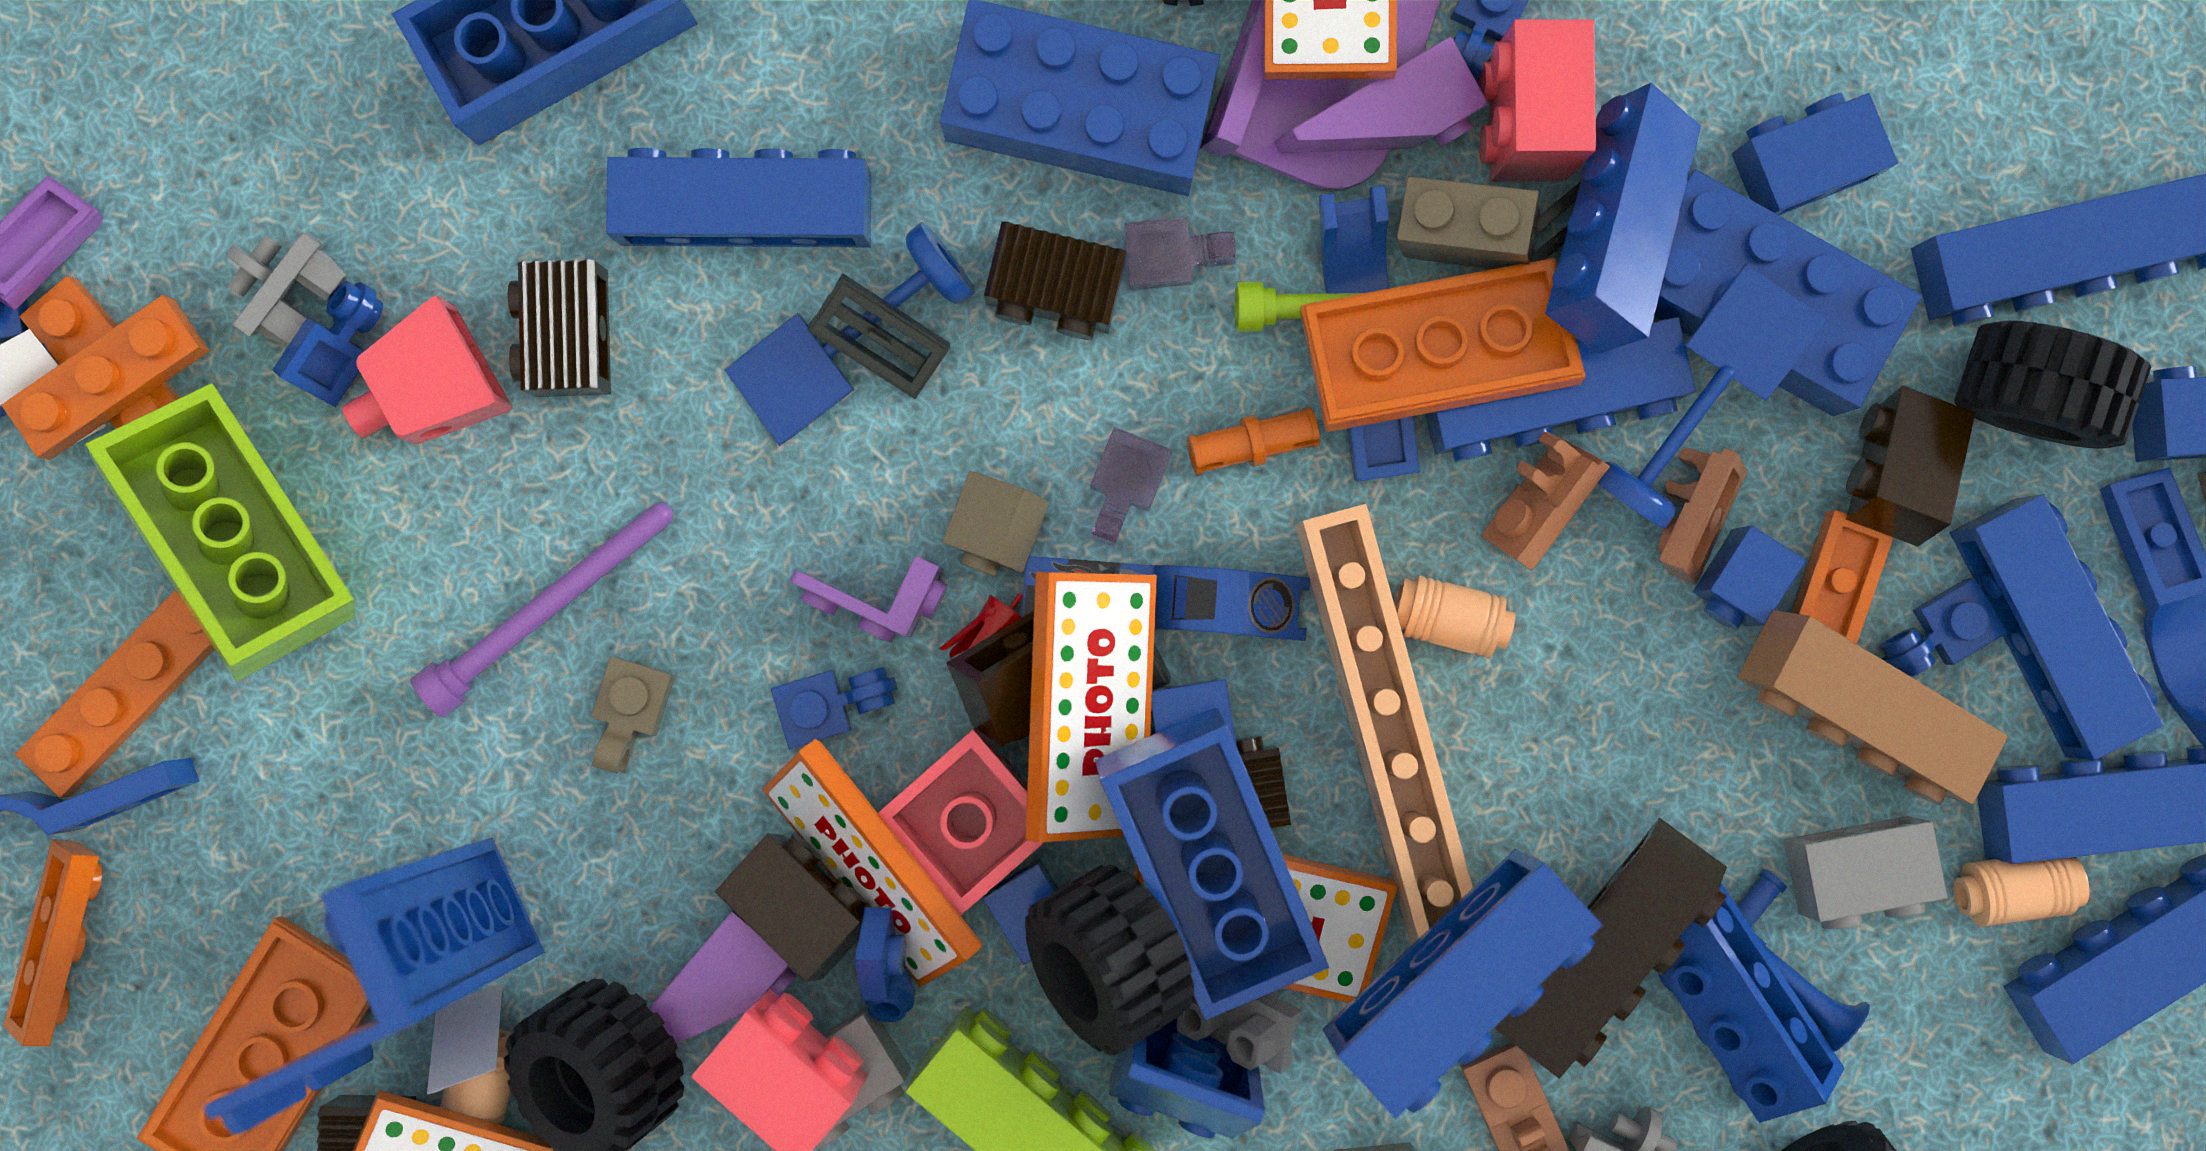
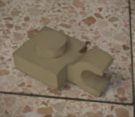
M610 656L591 718L609 723L596 748L592 761L593 767L613 773H626L638 732L657 736L675 675Z

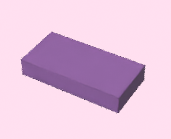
M48 175L0 221V301L14 311L96 231L104 219L99 210Z

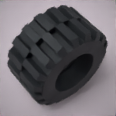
M2026 321L1986 323L1978 327L1954 403L1959 407L1975 412L1974 418L1979 421L2021 435L2083 448L2105 449L2118 447L2126 444L2152 366L2133 350L2088 333Z
M1108 864L1104 867L1100 865L1032 904L1028 909L1029 915L1025 917L1027 933L1025 937L1031 962L1039 983L1063 1021L1095 1050L1099 1052L1104 1051L1107 1055L1113 1056L1118 1053L1121 1054L1184 1014L1192 1004L1191 995L1194 994V982L1191 976L1193 971L1184 943L1164 907L1153 893L1128 871H1121L1115 865Z
M593 978L589 982L582 981L519 1022L513 1028L514 1033L508 1036L505 1045L508 1055L504 1057V1069L510 1076V1080L507 1083L511 1095L516 1098L519 1105L517 1107L523 1118L527 1119L531 1124L534 1133L542 1141L546 1140L551 1145L553 1151H627L673 1115L679 1107L677 1101L683 1097L685 1086L680 1080V1077L684 1075L683 1062L676 1056L675 1052L678 1046L673 1036L668 1035L665 1030L663 1019L657 1012L653 1013L647 1007V1001L637 993L629 994L624 985L615 981L609 985L604 979Z

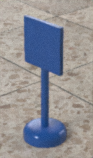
M921 222L910 230L906 236L907 248L920 270L883 299L897 308L929 282L945 299L954 304L966 301L976 291L970 279L947 247L926 224ZM868 310L862 314V316L875 324L881 320ZM799 313L791 317L725 369L728 376L779 446L802 431L854 391L852 385L832 359L840 351L828 343L822 345L815 335L807 331L808 324ZM850 325L841 331L854 340L862 335L861 332Z
M1745 263L1685 344L1686 347L1719 370L1639 476H1636L1618 463L1608 461L1606 464L1610 467L1598 484L1627 506L1665 529L1675 515V506L1666 496L1651 485L1732 378L1767 401L1827 323L1828 319Z

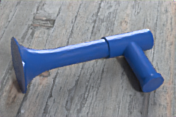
M1764 869L1759 874L1760 878L1737 904V907L1751 927L1778 894L1783 893L1787 888L1779 878ZM1759 938L1809 1015L1817 1023L1833 1051L1839 1050L1863 1025L1869 1014L1870 1005L1867 1002L1859 1003L1856 1006L1845 1005L1831 999L1766 946V943Z

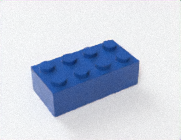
M415 0L392 13L453 125L478 146L698 24L685 0Z
M968 0L940 125L946 142L1189 196L1220 54L981 0Z
M1697 169L1693 170L1688 177L1654 317L1661 321L1679 317L1682 333L1691 337L1746 263L1828 319L1827 323L1778 386L1831 416H1837L1861 408L1923 295Z
M1214 708L1095 760L1100 781L1144 882L1170 916L1184 943L1193 971L1191 976L1194 982V996L1205 1021L1330 968L1230 730L1218 708Z
M1515 848L1322 1030L1337 1056L1395 1119L1407 1109L1411 1113L1417 1112L1436 1096L1441 1088V1083L1438 1080L1458 1061L1462 1065L1470 1063L1488 1047L1492 1041V1035L1489 1032L1509 1013L1512 1017L1519 1016L1536 1003L1544 990L1540 984L1559 966L1563 969L1574 966L1589 953L1594 945V940L1591 936L1603 925L1545 862Z

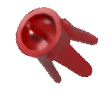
M1021 593L1017 594L1009 606L989 595L978 616L938 649L944 651L956 644L949 653V656L953 658L1022 618L1013 610L1021 601L1023 595Z

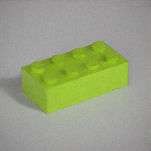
M213 383L85 444L102 478L236 683L355 618V605L352 595Z
M964 1007L917 1064L906 1089V1093L975 1151H1156L1136 1133L1131 1132L1125 1139L1106 1123L1110 1119L1111 1114L1093 1096L1085 1091H1081L1075 1097L1058 1083L1057 1080L1062 1075L1059 1069L1036 1050L1032 1049L1027 1056L1007 1040L1012 1034L1009 1027L985 1008L977 1015L969 1007Z

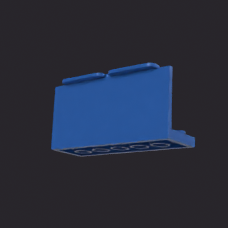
M493 838L352 880L321 894L320 896L327 909L324 915L327 934L334 946L342 953L347 954L376 1018L204 1105L203 1108L208 1119L211 1120L221 1116L224 1125L231 1133L235 1135L241 1134L303 1100L307 1093L306 1085L312 1091H317L372 1061L374 1054L371 1044L417 1023L545 953Z

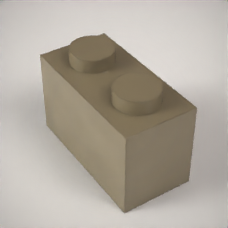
M1408 176L1397 236L1402 254L1406 258L1490 269L1529 264L1533 258L1541 212L1539 191Z

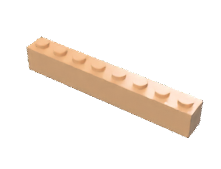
M1366 504L1304 520L1295 525L1391 876L1398 886L1396 894L1409 941L1412 945L1462 899L1473 886Z

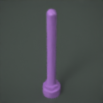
M665 503L653 504L454 662L448 659L439 665L431 662L410 679L417 695L435 714L445 718L466 701L464 694L472 688L470 684L472 679L667 527L673 519L672 509Z

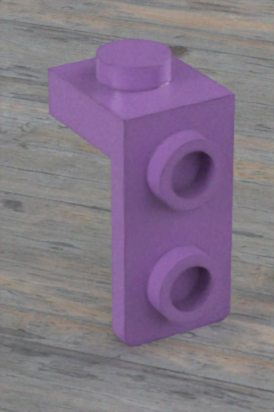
M915 556L889 612L805 572L795 570L790 579V582L804 588L800 597L801 601L831 615H835L839 605L862 616L857 625L858 628L892 643L896 633L905 637H912L922 615L932 619L948 587L947 584L939 581L944 569L918 556Z

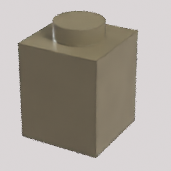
M969 470L942 543L963 551L964 554L960 563L996 577L1001 565L1023 573L1049 502L1023 488Z

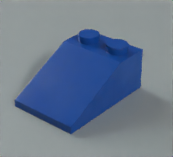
M1178 1018L1123 1053H1118L1110 1077L1109 1095L1118 1098V1103L1133 1113L1152 1116L1156 1111L1178 1119V1123L1182 1128L1192 1134L1205 1138H1213L1217 1133L1233 1139L1261 1123L1265 1106L1259 1066L1250 1071L1233 1062L1226 1050L1227 1045L1210 1036L1196 1042L1181 1034L1176 1027Z

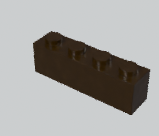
M1659 817L1587 906L1588 910L1603 925L1591 936L1594 940V945L1589 953L1568 969H1563L1559 966L1540 984L1544 990L1533 1006L1516 1017H1512L1509 1013L1497 1024L1495 1029L1559 1079L1574 1061L1585 1067L1604 1044L1607 1035L1601 1029L1614 1015L1623 1022L1639 1004L1646 992L1639 984L1649 972L1654 969L1660 975H1663L1676 961L1686 945L1685 942L1679 939L1692 921L1704 927L1721 907L1727 895L1719 889L1727 866Z

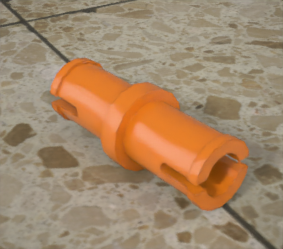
M1306 407L1300 411L1257 420L1254 415L1243 417L1240 419V425L1199 435H1188L1187 447L1194 473L1198 476L1204 474V472L1249 462L1252 467L1266 464V457L1307 447L1320 446V434L1312 408Z

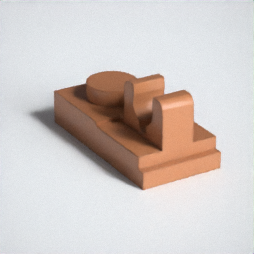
M1543 432L1538 438L1541 444L1545 445L1548 450L1535 467L1523 460L1520 462L1517 472L1525 478V481L1521 486L1518 485L1481 534L1482 538L1531 571L1610 467L1598 457L1549 432Z
M1690 448L1682 449L1678 458L1686 466L1697 469L1700 479L1698 482L1693 481L1686 485L1667 480L1665 490L1675 501L1683 503L1684 506L1678 519L1673 518L1667 527L1663 529L1658 546L1659 553H1661L1659 561L1671 575L1695 585L1698 583L1748 473L1737 452L1726 448L1723 449L1722 453L1712 451L1711 455Z
M1510 1042L1477 1057L1468 1064L1460 1065L1461 1071L1498 1151H1570L1526 1053L1518 1046Z

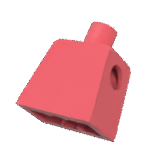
M436 295L425 301L358 356L356 366L370 391L342 406L347 422L359 437L364 439L390 424L393 432L399 439L414 444L430 441L513 409L457 307Z

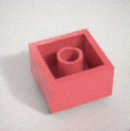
M1515 19L1502 40L1495 42L1489 62H1483V69L1479 75V88L1486 100L1490 101V124L1482 125L1479 140L1481 163H1490V182L1566 181L1596 151L1594 19Z
M976 728L969 732L878 812L960 916L1044 843L1026 839L1028 783L988 737Z
M769 989L743 1015L691 1077L775 1151H813L852 1105L868 1074L860 1068L863 1064V1059L852 1046L837 1036H833L829 1041L810 1024L813 1020V1015L798 999L785 992L779 997Z

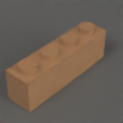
M1773 609L1737 676L1739 680L1760 691L1755 699L1760 705L1788 718H1793L1795 713L1809 720L1805 729L1808 733L1837 747L1843 748L1845 742L1859 750L1855 757V760L1891 777L1895 771L1908 778L1903 786L1907 791L1937 805H1941L1945 797L1973 805L2008 738V735L1807 615Z

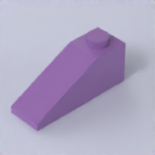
M1450 36L1397 67L1395 79H1377L1293 128L1276 140L1274 144L1280 154L1415 148L1432 137L1436 139L1439 147H1442L1474 128L1468 116L1488 105V102L1453 38Z
M733 910L649 1009L653 1013L657 1012L665 1022L663 1026L668 1035H672L675 1042L678 1043L744 1015L769 989L780 997L798 975Z

